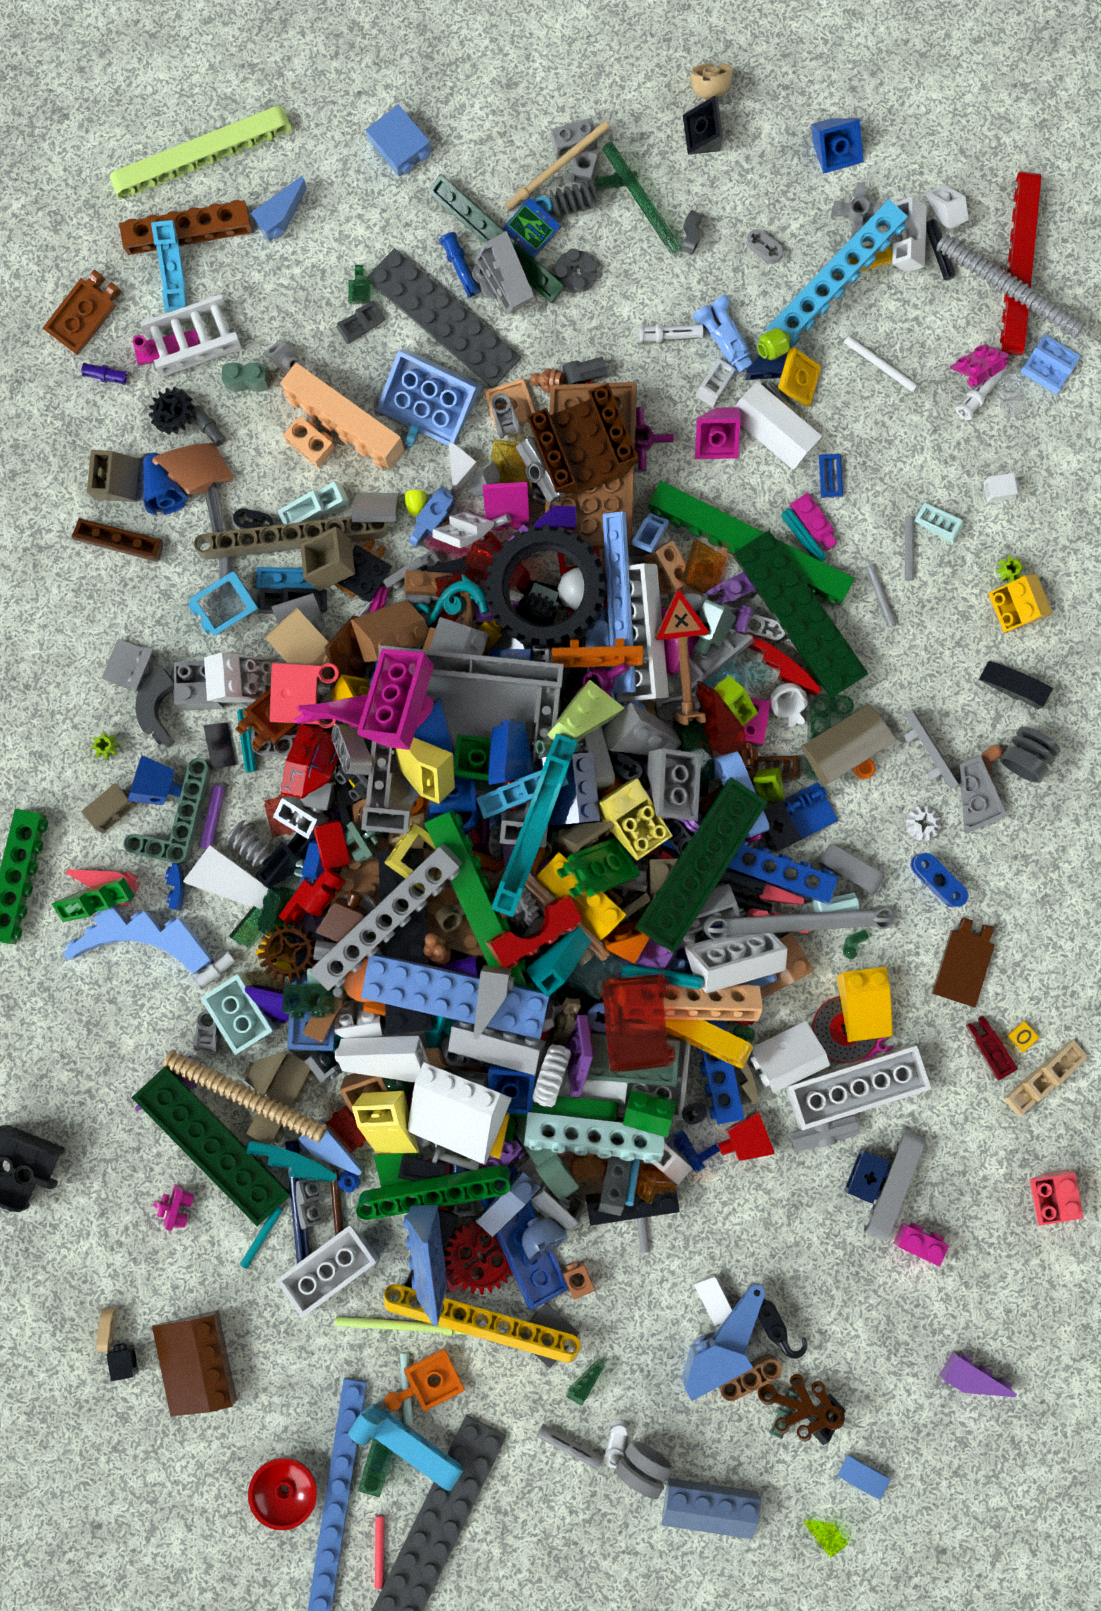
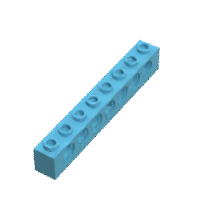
M888 199L767 327V331L775 327L786 331L791 339L789 346L793 347L800 340L801 337L799 335L804 330L807 332L815 324L814 319L819 314L823 316L830 308L829 303L834 298L838 300L846 291L844 288L849 282L853 284L860 277L861 273L859 272L864 267L868 268L876 259L875 255L879 251L884 252L891 244L890 239L894 235L899 236L904 231L908 216ZM886 226L889 231L881 232L878 227ZM869 241L874 247L865 248L863 243ZM854 257L858 260V263L850 264L848 259ZM840 273L843 279L835 280L832 275ZM820 289L827 290L828 295L824 297L820 296L817 293V291ZM810 305L813 307V311L805 312L802 307ZM792 320L796 321L798 327L790 328L787 323Z

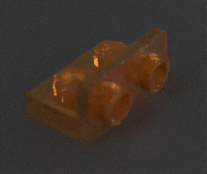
M639 1164L635 1193L644 1201L652 1203L655 1193L675 1192L677 1184L657 1167L651 1164Z

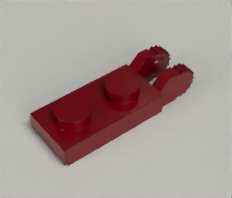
M981 1016L978 1018V1021L987 1034L980 1037L972 1023L967 1024L966 1027L996 1080L999 1081L1018 1070L995 1030H992L985 1017Z

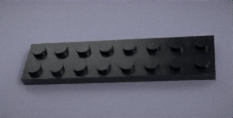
M408 849L401 862L414 871L425 860L424 849ZM392 850L378 851L380 902L406 879L384 863ZM415 886L416 891L420 893L424 892L420 888ZM398 899V903L402 908L409 907L405 899ZM426 904L419 912L416 910L412 911L409 914L411 919L402 928L398 925L393 929L395 934L386 943L382 940L383 955L430 965L429 957L423 953V947L426 945L425 936L428 934ZM382 915L385 923H392V918L389 915ZM385 1004L386 1033L433 1031L432 1014Z

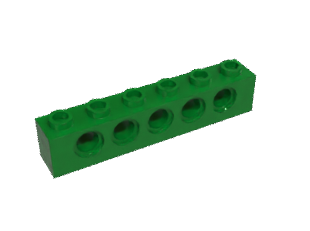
M16 808L14 809L0 867V942L7 944H16L22 936L20 925L28 911V907L25 904L27 897L31 896L33 890L31 879L37 873L38 863H36V859L43 849L41 838L48 828L47 815ZM30 828L32 835L26 840L25 831ZM25 850L27 856L25 860L21 861L19 858L20 852ZM19 871L21 873V880L16 883L14 875ZM12 893L16 895V901L13 904L9 902V896ZM6 915L11 917V922L8 926L4 924Z

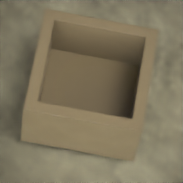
M337 527L300 544L304 580L318 591L355 574L351 539Z

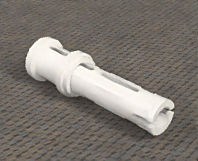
M642 324L638 325L639 344L650 341L661 343L667 339L703 338L702 324L665 327L660 324L644 327Z
M1005 368L993 377L990 376L988 380H985L974 390L969 391L964 402L955 408L956 413L965 420H971L974 411L984 404L985 396L1006 373L1007 369Z

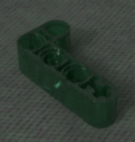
M828 694L815 696L809 704L807 742L822 733L815 730V722L822 723L825 731L831 727V717L844 718L850 714L854 708L852 699L844 695H836L832 699ZM818 700L824 702L825 710H818L815 702ZM838 702H843L844 704H846V712H841L838 710ZM806 757L805 774L810 780L818 781Z

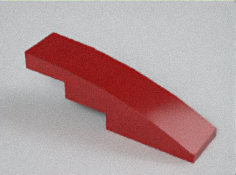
M751 635L754 642L748 648L764 655L762 664L780 671L777 680L784 683L798 684L805 692L818 697L821 688L799 665L769 643Z

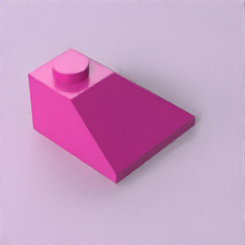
M738 407L715 408L697 417L695 459L738 458L740 435Z

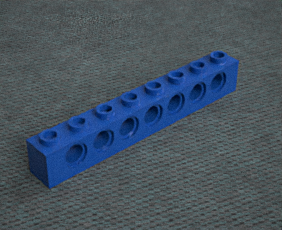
M675 824L672 827V833L675 836H679L681 832L680 827ZM669 840L660 845L677 852ZM746 841L742 843L727 867V870L766 881V883L827 905L830 903L838 877L834 876L835 873L822 868L820 872L812 869L813 865L807 862L800 861V864L792 862V858L783 854H779L778 857L771 855V850L760 846L757 849L749 847L750 843ZM746 854L753 855L755 857L754 864H744L743 856ZM768 861H772L776 865V870L772 873L764 870L763 865ZM787 869L796 870L798 876L795 880L786 878L785 871ZM809 876H815L819 881V885L815 888L809 887L806 879Z
M680 949L681 952L677 953L678 958L688 962L685 974L693 975L685 949ZM704 1020L726 1031L724 1020ZM696 1047L697 1053H702L703 1062H700L701 1073L707 1077L708 1084H704L706 1097H711L712 1106H709L711 1120L715 1119L717 1124L743 1120L744 1115L734 1066L719 1058L711 1061L707 1052ZM716 1071L724 1073V1079L720 1083H715L713 1080V1074ZM721 1093H727L729 1096V1101L725 1105H720L717 1101Z

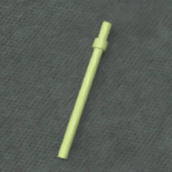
M336 1316L335 1326L443 1333L444 1336H452L453 1334L468 1335L441 1326H433V1324L427 1322Z

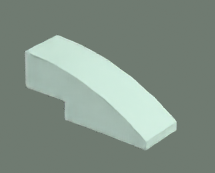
M334 481L317 492L312 490L278 510L283 524L307 522L336 511L350 502L342 484Z

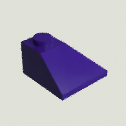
M258 984L245 986L244 991L266 1016L273 1017V1022L286 1024V1021H289L290 992Z

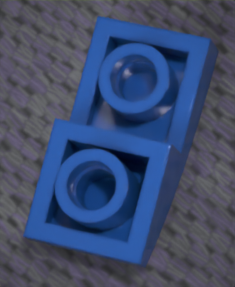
M172 863V866L168 867L165 879H167L166 884L174 886V890L169 892L167 903H169L168 908L181 911L185 892L184 874L181 865Z

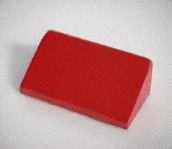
M331 820L313 827L323 870L350 864L341 822Z

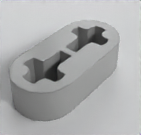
M760 229L749 232L746 242L748 248L767 263H778L783 255L782 246ZM757 237H760V243L756 242L754 244L752 242L753 238L756 239ZM774 249L777 251L776 255L769 256L770 251Z

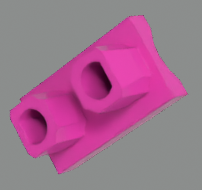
M174 1184L169 1203L170 1195L163 1194L161 1201L156 1200L153 1204L155 1208L159 1209L158 1217L163 1218L165 1210L167 1211L163 1225L166 1226L165 1230L172 1231L173 1227L185 1228L188 1215L179 1213L178 1208L179 1205L191 1207L194 1198L193 1193L183 1190L181 1186Z

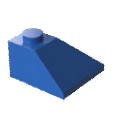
M830 118L811 124L813 145L823 174L863 162L859 118Z
M499 1065L489 1067L487 1088L512 1098L507 1113L528 1114V1112L532 1111L535 1075Z

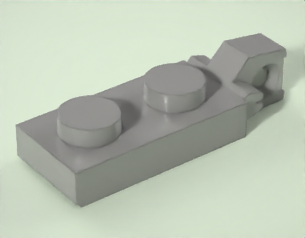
M432 549L384 579L383 584L387 589L392 587L395 590L404 584L402 580L404 579L405 570L422 571L420 568L436 565L440 560Z

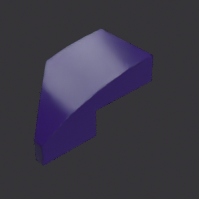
M553 506L533 526L535 529L543 528V524H550L551 528L558 529V526L565 527L566 530L574 531L576 528V506Z

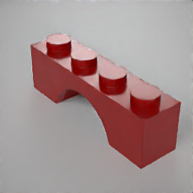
M562 895L544 906V922L535 934L528 937H517L510 931L505 930L486 941L498 965L503 968H512L520 962L519 959L525 955L527 957L539 951V946L544 943L548 945L556 941L560 933L564 931L567 933L578 927L577 923L583 919L570 896Z

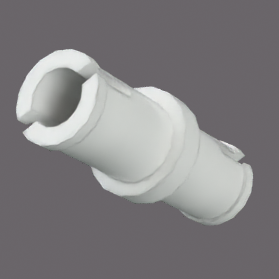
M227 951L213 964L210 962L207 965L208 968L192 980L202 990L215 978L219 979L222 976L221 973L236 963V960Z

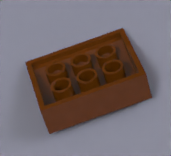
M219 1310L152 1325L170 1417L209 1413L233 1407L237 1401Z

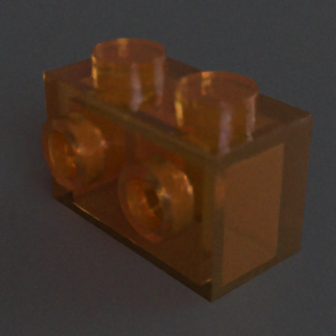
M573 1153L572 1176L575 1181L600 1183V1177L605 1175L604 1160H601L597 1154L588 1153V1155L580 1156Z

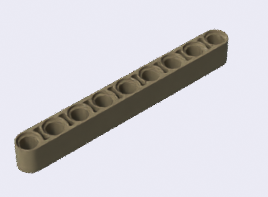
M352 516L200 534L194 540V547L201 558L216 559L300 549V544L314 538L309 536L311 531H318L320 535L334 527L341 529L351 539V542L381 539L388 534L389 526L388 522H352ZM376 523L384 524L382 529H375L373 526ZM356 525L363 527L359 532L352 531V528ZM291 533L298 535L293 540L287 539V536ZM268 536L276 537L273 542L265 541ZM248 538L254 539V541H253L252 544H250V545H245V544H244V541H245L246 539H248ZM225 541L232 542L231 546L227 548L222 547V544ZM203 544H210L207 550L200 549Z

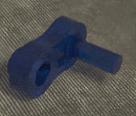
M683 1130L674 1134V1146L679 1152L683 1151L696 1173L705 1169L703 1164L705 1160L720 1152L719 1147L714 1144L697 1154Z

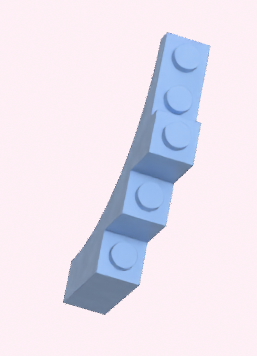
M116 905L107 910L97 911L98 914L93 919L98 925L94 924L87 928L82 938L79 940L76 938L66 945L68 949L62 952L67 960H74L86 951L103 944L118 941H136L153 945L168 952L178 959L192 974H198L210 962L214 961L183 919L172 918L164 924L165 929H162L150 912L139 911L130 918L131 922H129Z

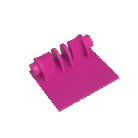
M984 344L976 347L969 355L959 358L950 368L968 376L967 383L970 387H977L985 380H988L990 376L993 377L1006 368L1008 364L1006 357L1009 354Z

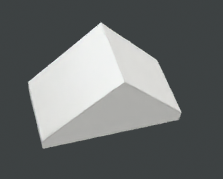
M449 443L453 490L458 491L477 469V462L454 443Z

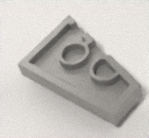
M981 755L958 764L965 833H969L1007 816Z

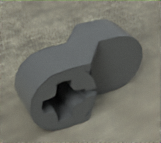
M691 210L685 219L683 228L686 237L681 246V250L690 255L694 253L700 242L701 237L697 228L703 218V215L694 210Z

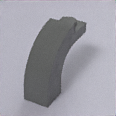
M161 666L142 683L137 694L135 710L142 731L148 735L154 731L155 733L152 736L159 745L163 744L169 747L175 741L160 721L159 706L162 700L174 691V680L167 670Z

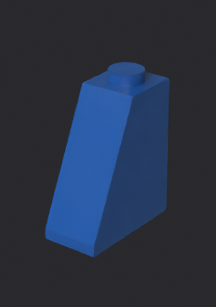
M438 697L433 701L434 705L429 716L416 728L414 738L451 752L454 758L455 750L443 702Z
M514 718L500 721L501 726L492 728L489 785L522 778L535 773L524 721L514 723Z

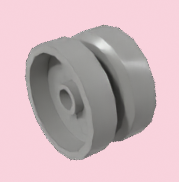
M632 1440L625 1451L628 1458H622L619 1461L615 1472L623 1482L635 1491L651 1499H658L664 1489L662 1481H668L675 1468L667 1458L642 1442Z

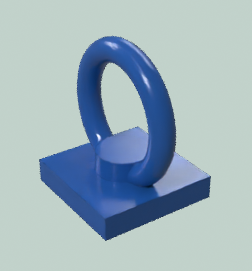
M454 776L455 788L440 804L429 800L427 819L435 817L436 813H444L451 809L454 812L472 811L469 821L461 826L463 832L466 833L478 824L481 817V810L475 798V779Z

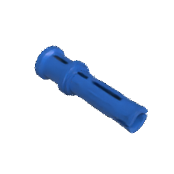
M449 232L439 239V243L447 253V260L453 264L467 297L475 296V292L479 294L480 290L464 259L465 251L458 244L457 234Z

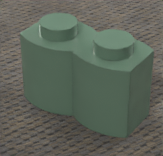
M231 362L222 365V382L226 389L239 392L249 389L261 392L269 389V373L266 366L261 363L242 365Z

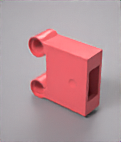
M331 662L323 665L272 663L270 722L295 723L294 719L302 714L297 710V706L317 704L318 678L324 683L336 681L340 675L338 666ZM329 666L335 670L334 678L327 679L323 675L325 667ZM320 719L302 724H319L323 728H330L337 720L333 719L331 723H325Z

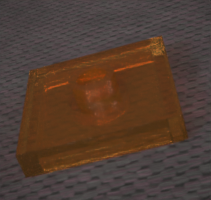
M693 540L681 582L702 594H706L708 590L719 584L726 557L701 541Z

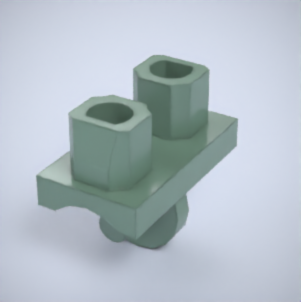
M351 821L347 824L348 830L344 832L347 846L357 842L360 847L352 853L357 863H363L369 859L376 860L378 858V851L375 846L380 843L377 836L381 832L361 830V823L354 824Z

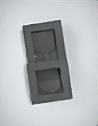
M372 301L356 309L354 315L338 322L336 328L346 343L349 344L381 324L385 317L376 303Z

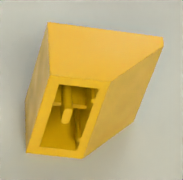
M1037 574L1025 575L988 593L1004 633L1053 614Z

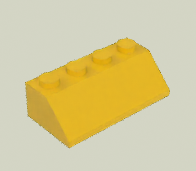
M558 851L534 878L556 899L562 895L570 896L583 919L580 922L601 941L626 916V913L604 892L593 897H589L587 892L576 898H572L568 890L574 888L578 881L573 873L565 878H560L557 870L564 867L563 864L569 861Z

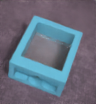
M234 570L189 597L191 603L188 604L193 614H199L203 621L200 624L207 634L211 632L213 636L258 609V606Z

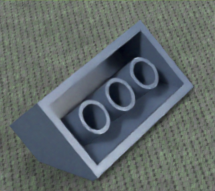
M669 1478L666 1485L661 1525L752 1539L758 1525L761 1499L758 1491Z

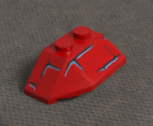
M319 724L300 725L285 761L281 794L303 799L309 793L319 789L331 780L339 760L332 741L333 727L323 728Z

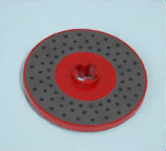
M840 996L833 997L824 1002L815 1013L812 1031L825 1050L827 1057L837 1062L851 1063L869 1055L878 1039L848 1042L847 1033L843 1035V1029L840 1028L841 1025H845Z

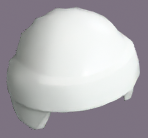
M783 683L777 686L770 695V707L774 714L778 717L789 718V727H794L796 723L804 724L805 719L800 712L808 704L806 692L795 683Z

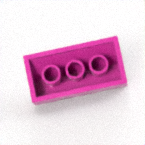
M382 648L357 730L359 736L389 748L410 750L434 666L425 653Z

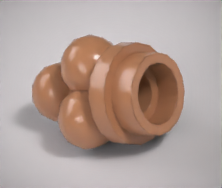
M547 368L541 374H532L530 383L533 386L541 385L545 393H550L551 385H565V375L559 370Z
M434 933L427 934L425 936L426 945L423 947V953L429 957L432 963L438 966L447 964L451 959V950L446 945L445 938Z

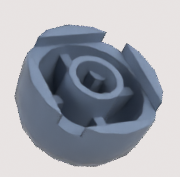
M536 1217L527 1223L529 1227L523 1233L522 1246L528 1259L535 1260L551 1252L550 1249L554 1246L559 1247L568 1239V1235L564 1228L554 1219L545 1218L540 1220L539 1217Z

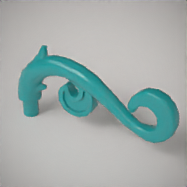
M463 574V581L451 584L441 594L430 618L426 621L427 628L435 622L443 608L451 615L462 613L465 606L464 600L459 596H454L458 592L465 591L472 595L470 599L475 600L476 605H479L481 614L489 613L485 591L480 585L471 581ZM418 603L414 605V608L420 615L422 611H425L427 614L431 613L430 607L426 604Z

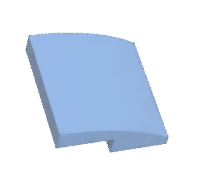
M1044 334L1020 373L1057 394L1081 356Z

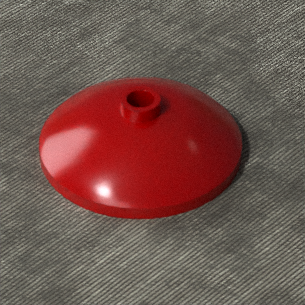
M275 1458L264 1463L253 1475L248 1488V1503L253 1515L261 1524L274 1530H290L301 1525L311 1515L317 1501V1485L313 1474L303 1463L292 1458ZM283 1485L288 1486L289 1491L283 1492L281 1490V1487Z

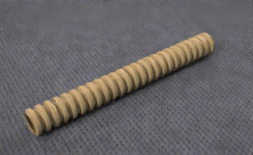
M174 1049L167 1054L164 1060L163 1067H169L170 1071H176V1074H182L184 1078L189 1077L190 1081L195 1080L196 1084L201 1083L202 1087L207 1086L208 1090L213 1089L214 1093L219 1092L220 1096L225 1095L228 1100L232 1098L234 1103L238 1101L240 1106L244 1104L245 1108H252L251 1111H258L259 1115L264 1114L265 1118L270 1117L271 1121L276 1120L277 1124L282 1123L283 1127L286 1128L288 1126L289 1130H296L297 1134L301 1132L303 1137L307 1135L309 1140L315 1139V1143L322 1140L327 1130V1124L321 1125L319 1120L315 1122L314 1118L311 1117L309 1119L308 1115H301L300 1111L295 1112L294 1108L289 1109L288 1105L283 1106L282 1102L277 1103L276 1099L271 1100L268 1095L265 1097L261 1093L258 1094L257 1090L254 1089L252 1091L251 1087L248 1086L246 1088L245 1084H239L237 1080L232 1081L231 1077L226 1078L225 1074L220 1075L219 1071L214 1072L213 1068L208 1069L207 1065L202 1066L201 1062L195 1063V1059L189 1060L188 1056L183 1057L182 1053L179 1052L177 1054Z

